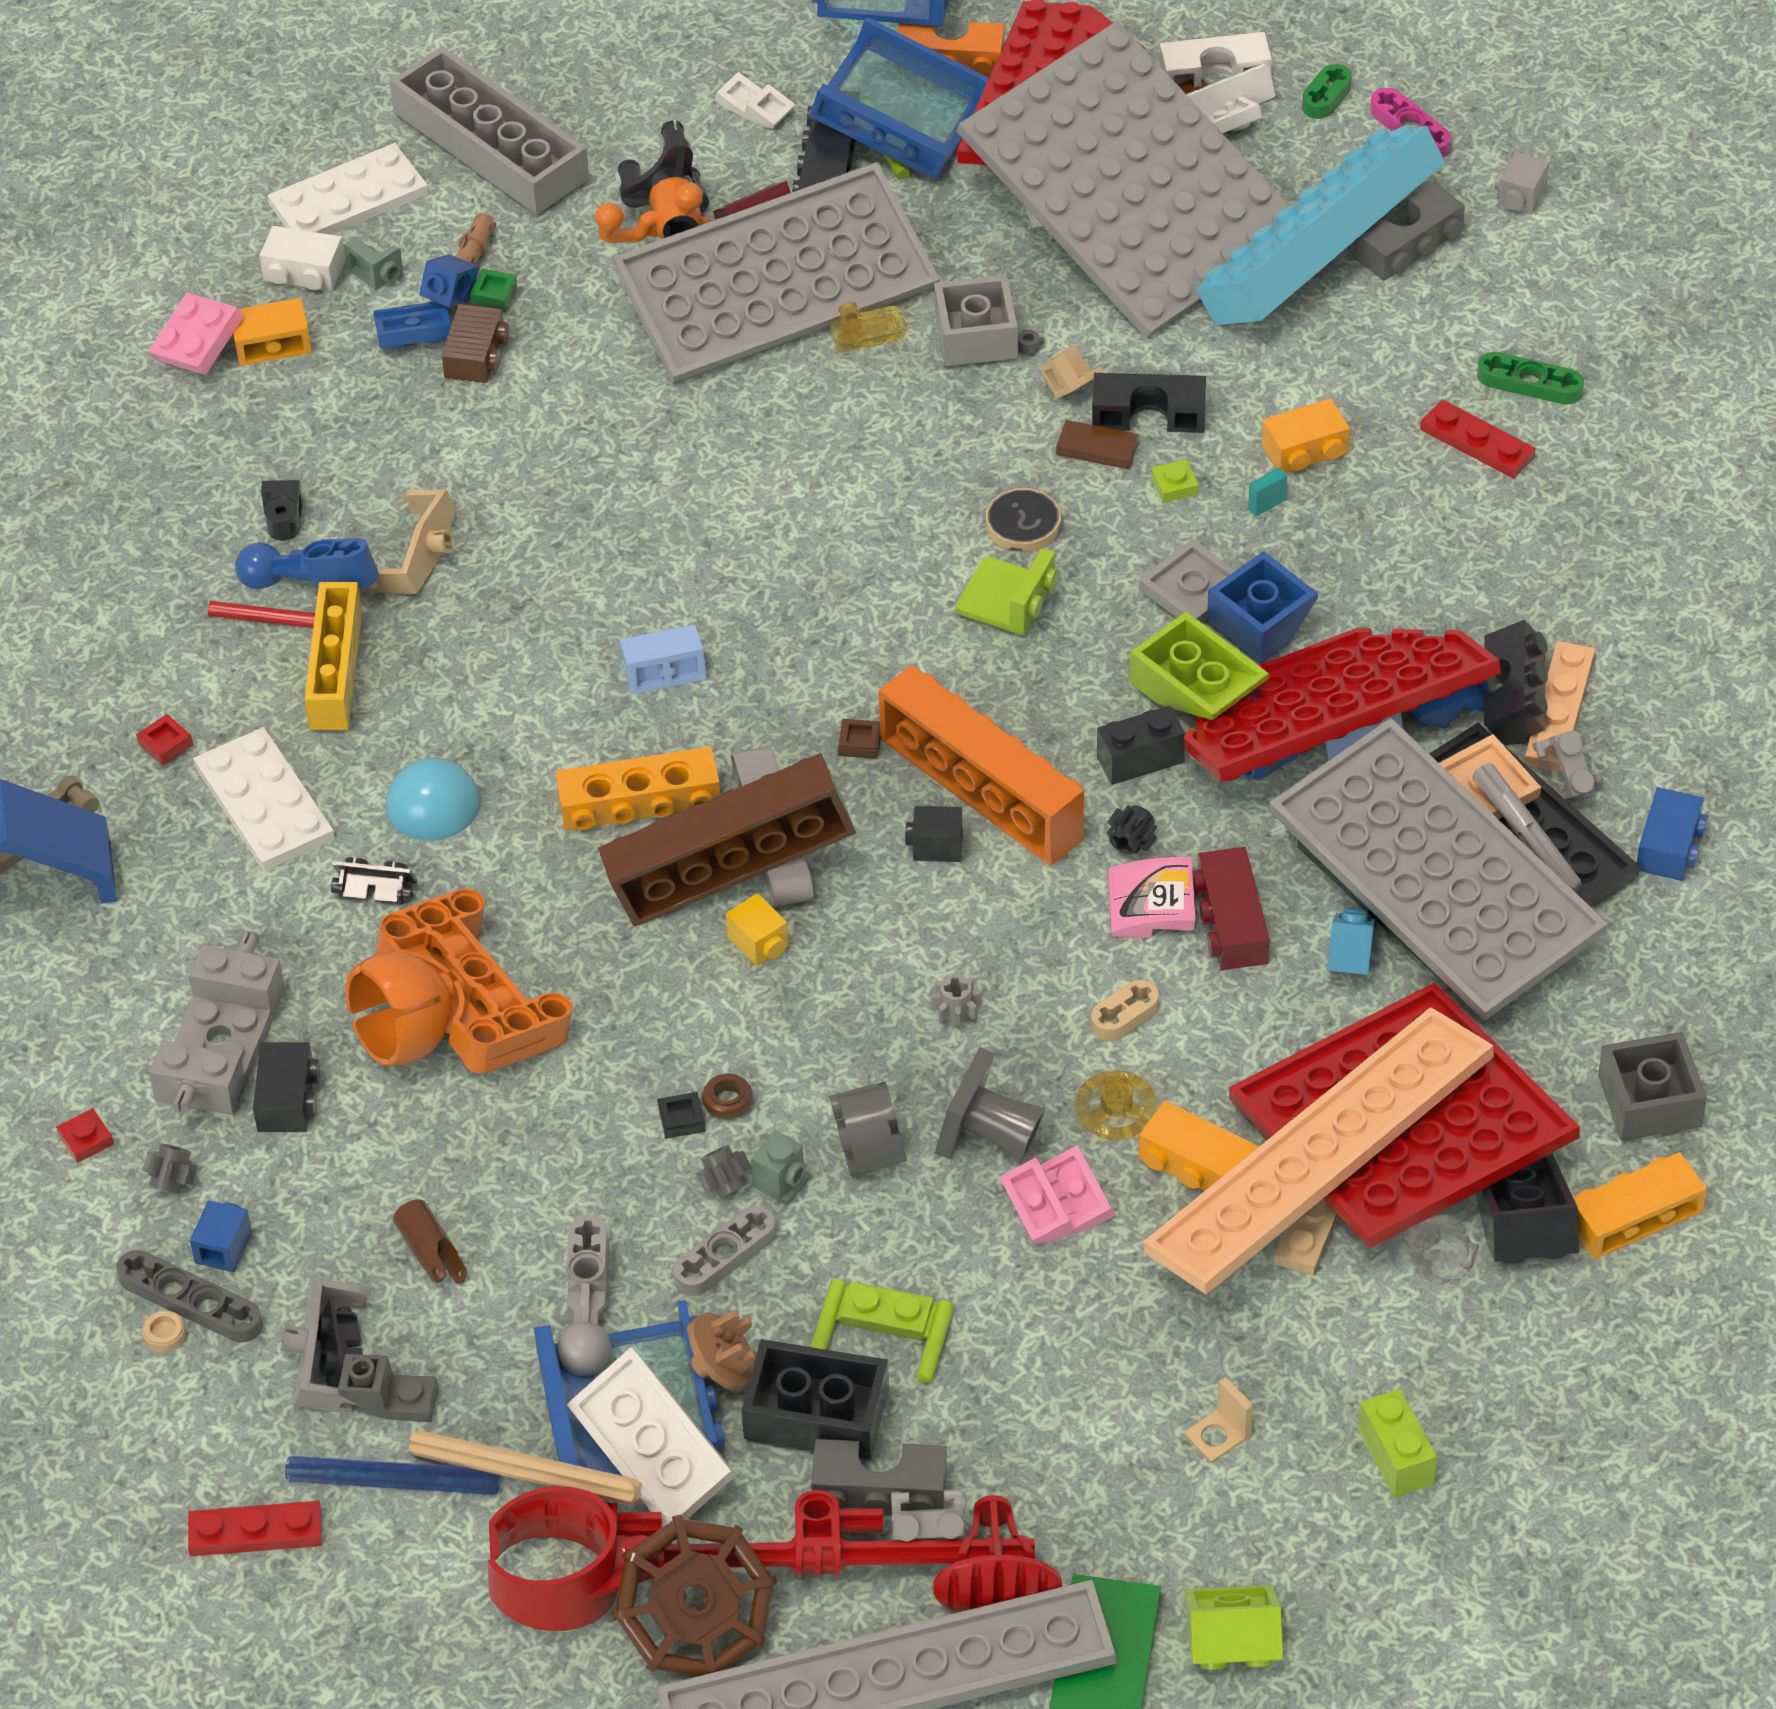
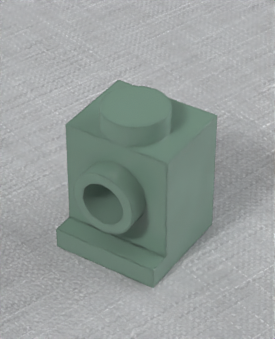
M776 1130L751 1158L753 1187L787 1206L811 1178V1173L805 1170L803 1145Z

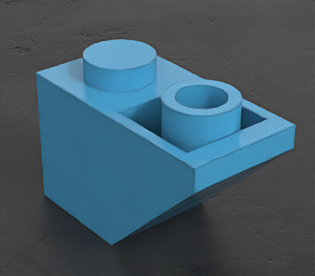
M1344 907V912H1336L1332 921L1327 970L1368 975L1376 927V918L1368 916L1369 910Z

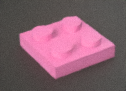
M186 293L148 352L158 361L206 375L243 319L244 314L237 307Z

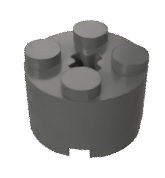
M886 1081L829 1096L850 1176L907 1161Z

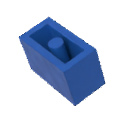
M1660 787L1656 788L1638 848L1637 863L1640 865V872L1683 881L1687 867L1695 868L1700 845L1694 844L1696 837L1704 838L1709 816L1702 814L1704 797Z

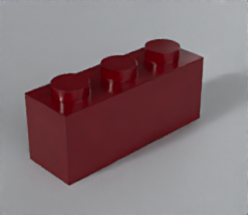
M1246 846L1198 853V869L1192 870L1193 890L1195 894H1202L1203 901L1199 902V911L1202 925H1209L1211 932L1207 933L1210 957L1217 956L1221 971L1269 964L1270 939Z

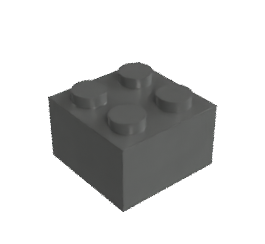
M1683 1031L1602 1045L1598 1076L1621 1141L1702 1127L1707 1097Z

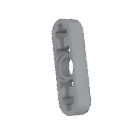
M762 1206L748 1207L681 1256L673 1266L674 1284L677 1290L688 1296L703 1294L770 1244L776 1234L773 1213ZM753 1223L759 1226L764 1223V1229L760 1231L755 1227L749 1231V1224ZM744 1237L746 1239V1244L743 1243L742 1238ZM724 1244L731 1245L736 1249L735 1254L728 1258L717 1257L713 1251L716 1247ZM703 1258H706L707 1263L705 1265ZM690 1271L695 1274L700 1271V1277L696 1279L691 1275L685 1278V1272Z

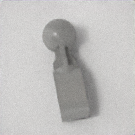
M594 1215L580 1216L569 1226L567 1309L573 1314V1324L562 1332L557 1343V1355L562 1366L568 1372L582 1377L592 1376L602 1371L608 1364L612 1354L610 1337L598 1325L599 1314L606 1308V1295L609 1289L610 1248L606 1225L601 1218ZM587 1244H591L592 1250H586Z

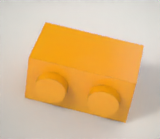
M301 298L239 309L244 314V317L232 334L239 366L312 353L309 330Z
M1331 398L1262 420L1261 444L1276 469L1280 468L1284 473L1293 470L1300 471L1309 465L1325 460H1335L1343 454L1349 453L1350 427Z

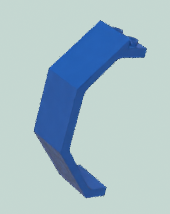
M0 779V853H10L89 879L97 885L101 904L117 902L111 840L106 817Z

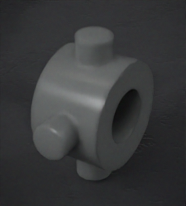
M1025 329L1018 334V350L1022 354L1034 356L1039 350L1040 345L1045 344L1044 337H1039V334L1033 330Z

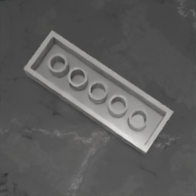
M444 46L390 80L393 111L395 114L535 215L540 214L589 180L587 148Z

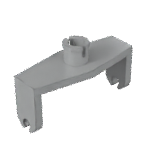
M314 1277L308 1295L304 1328L285 1324L280 1351L300 1353L294 1406L328 1412H351L355 1403L340 1396L338 1388L310 1383L320 1304L326 1305L329 1298H334L335 1307L363 1308L368 1300V1291L358 1285Z

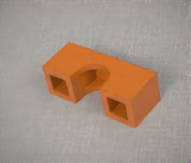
M969 22V29L966 35L956 40H945L935 34V26L899 23L897 31L986 77H990L1005 43V24ZM896 66V72H907Z

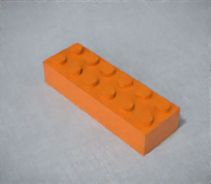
M912 664L878 690L880 740L1046 864L1052 866L1084 840V790L1076 780L1061 774L1044 757H1038L1024 747L1017 737L1009 736L998 728L988 716L981 715L972 709L961 696L952 694L938 684L932 675L923 673Z

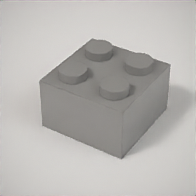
M1007 275L934 283L935 318L945 366L1018 358V326Z

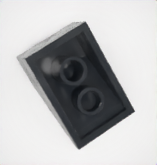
M1553 1153L1476 1193L1486 1242L1494 1262L1502 1261L1514 1264L1527 1258L1545 1257L1548 1259H1560L1566 1256V1254L1579 1253L1578 1207Z

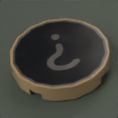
M1015 488L1003 492L990 502L986 510V531L994 543L1006 550L1012 551V547L1021 549V552H1034L1047 547L1059 534L1061 526L1060 508L1053 498L1035 489Z

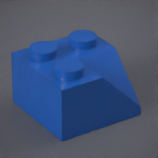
M1263 551L1208 590L1207 621L1259 663H1263L1290 643L1318 599V592Z

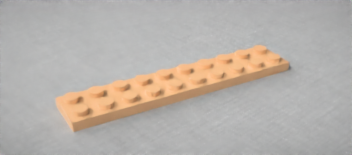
M1430 1007L1144 1240V1253L1207 1295L1494 1057L1493 1045Z

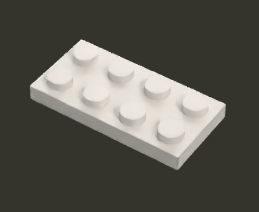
M393 143L271 193L267 197L270 207L286 228L332 235L426 196L429 192L426 182L397 144Z
M264 727L193 758L196 770L263 871L335 839L334 830Z
M632 1347L566 1404L622 1476L634 1478L641 1482L640 1499L651 1512H662V1527L671 1522L672 1516L681 1514L684 1519H688L736 1476L735 1472L638 1351Z

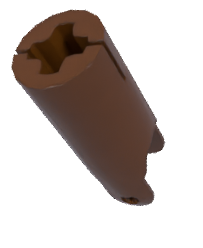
M414 1199L400 1206L393 1216V1222L430 1278L436 1283L442 1282L447 1269L456 1284L463 1283L467 1276V1269L426 1202L421 1199Z

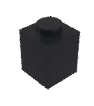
M914 806L913 822H906L905 846H913V861L961 862L963 836L962 807Z

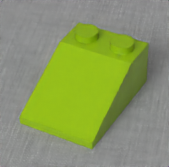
M1187 611L1130 651V683L1159 705H1170L1173 709L1210 720L1215 719L1269 679L1268 672Z

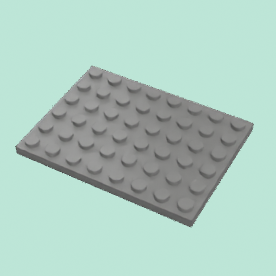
M1118 20L960 122L956 130L1147 339L1202 302L1195 288L1206 279L1205 274L1212 268L1227 262L1230 259L1229 254L1234 249L1247 245L1253 240L1252 234L1255 231L1273 223L1276 220L1275 215L1280 210L1289 206Z

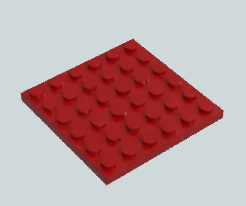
M1435 982L1229 1087V1099L1268 1140L1430 1007L1493 1045L1494 1057L1323 1198L1370 1249L1580 1138V1126Z

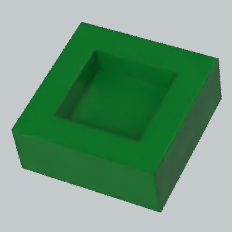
M482 268L470 293L471 304L506 310L517 288V276L515 274Z

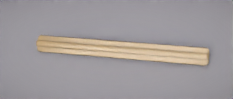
M422 1430L412 1433L409 1437L410 1444L408 1450L414 1456L550 1487H576L589 1491L602 1499L628 1505L634 1504L641 1498L642 1484L634 1478Z

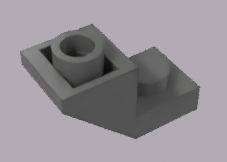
M345 1354L338 1386L340 1396L385 1419L414 1422L432 1421L438 1391L436 1376L393 1375L388 1356Z

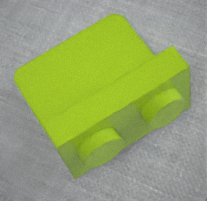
M1041 548L1029 569L992 557H985L957 601V613L1025 636L1033 620L1039 616L1048 594L1054 590L1058 582L1059 570L1055 569V552Z

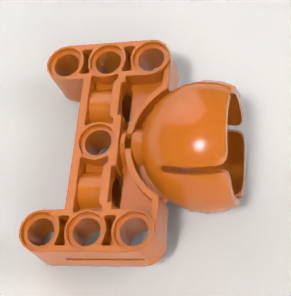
M472 889L455 890L384 916L380 922L376 955L359 962L351 970L347 977L345 989L347 1009L351 1014H356L386 1002L389 1003V1008L373 1012L353 1021V1029L366 1052L381 1065L401 1066L414 1063L428 1056L439 1045L445 1034L448 1033L450 1034L448 1042L462 1059L464 1066L476 1073L492 1072L564 1044L569 1031L572 1003L566 996L559 993H546L529 1000L523 996L477 940L481 931L485 900L479 892Z

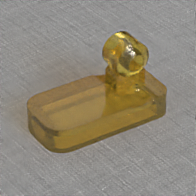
M846 302L838 309L840 319L830 322V335L836 350L841 353L899 341L906 336L905 319L901 310L894 306L860 313L855 302Z

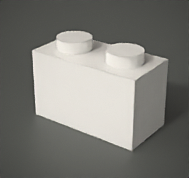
M272 226L259 255L263 281L301 286L311 290L333 291L345 263L342 236Z

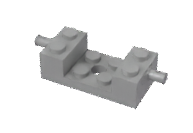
M249 931L243 932L236 950L202 945L189 975L193 998L174 1042L162 1040L152 1063L149 1075L155 1100L171 1103L172 1109L179 1114L181 1110L182 1114H187L190 1107L228 1115H234L258 1056L260 1042L264 1041L285 989L280 959L253 954L260 939L258 934L251 931V934H249ZM217 1034L230 1036V1039L221 1045L209 1042Z

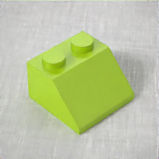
M1273 1585L1184 1589L1189 1649L1193 1664H1201L1203 1669L1217 1670L1226 1668L1228 1666L1227 1662H1245L1246 1666L1266 1667L1272 1665V1660H1283L1281 1606Z

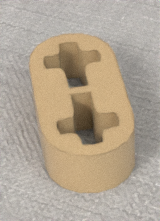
M1135 980L1098 1003L1091 1012V1030L1093 1034L1104 1041H1115L1152 1018L1159 1008L1158 989L1149 981ZM1134 997H1137L1138 999H1140L1139 1001H1136L1135 1003H1133V998H1134ZM1146 997L1148 998V1002H1147V1003H1144L1143 1001H1141L1142 999H1145ZM1117 1017L1116 1024L1110 1022L1111 1020ZM1102 1018H1106L1109 1021L1103 1024Z

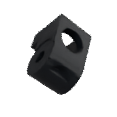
M300 480L262 481L261 496L268 534L271 538L279 541L294 538L300 531L303 497Z

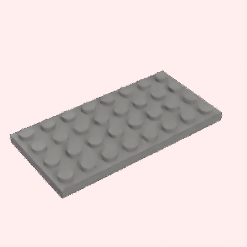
M878 162L613 257L612 262L673 384L934 288V283L940 282L939 276Z
M1392 718L1382 723L1269 802V812L1484 1021L1607 933L1608 923Z

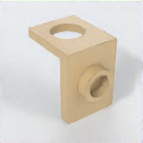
M1225 1377L1218 1382L1217 1410L1186 1430L1184 1436L1210 1463H1213L1251 1437L1253 1405ZM1209 1427H1219L1225 1431L1227 1439L1220 1446H1209L1203 1442L1201 1438L1202 1432Z

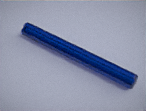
M289 1456L285 1465V1476L289 1482L490 1495L498 1494L501 1484V1475L460 1466Z

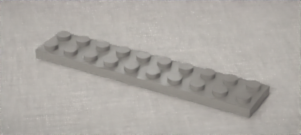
M1093 1580L657 1686V1691L662 1709H935L1116 1664V1654Z

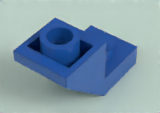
M1486 681L1479 685H1470L1453 692L1446 698L1434 699L1421 704L1415 710L1410 711L1409 714L1421 725L1427 726L1430 724L1446 729L1462 708L1469 711L1475 709L1484 712V694L1492 692Z

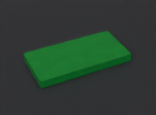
M1073 1574L1071 1585L1093 1580L1116 1654V1664L1054 1679L1049 1709H1142L1161 1596V1586Z

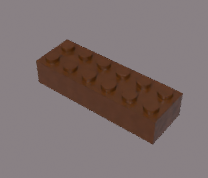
M819 753L810 758L802 759L796 764L775 773L764 775L760 779L742 787L729 790L709 801L691 806L685 811L664 820L653 822L649 826L624 837H618L610 843L598 847L613 890L633 926H638L856 834V830L822 753Z

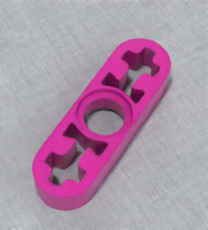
M1381 88L1373 92L1371 95L1370 113L1376 120L1390 131L1402 127V123L1405 121L1417 122L1419 124L1417 127L1427 126L1442 157L1444 158L1449 154L1451 134L1446 128L1395 89Z

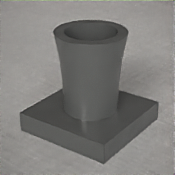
M979 1047L947 1109L935 1154L950 1159L966 1129L996 1144L1022 1161L1035 1137L1045 1108L1020 1102L985 1088L995 1054Z

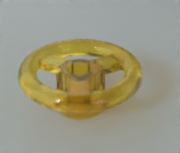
M1120 1070L1105 1071L1092 1076L1082 1084L1075 1098V1111L1080 1123L1091 1133L1102 1138L1114 1140L1127 1139L1140 1134L1158 1108L1157 1097L1150 1084L1136 1074ZM1100 1087V1107L1089 1113L1087 1108L1088 1098L1096 1088ZM1133 1087L1142 1094L1145 1100V1107L1133 1103ZM1126 1115L1137 1119L1136 1122L1124 1127H1109L1100 1124L1110 1116L1119 1117Z

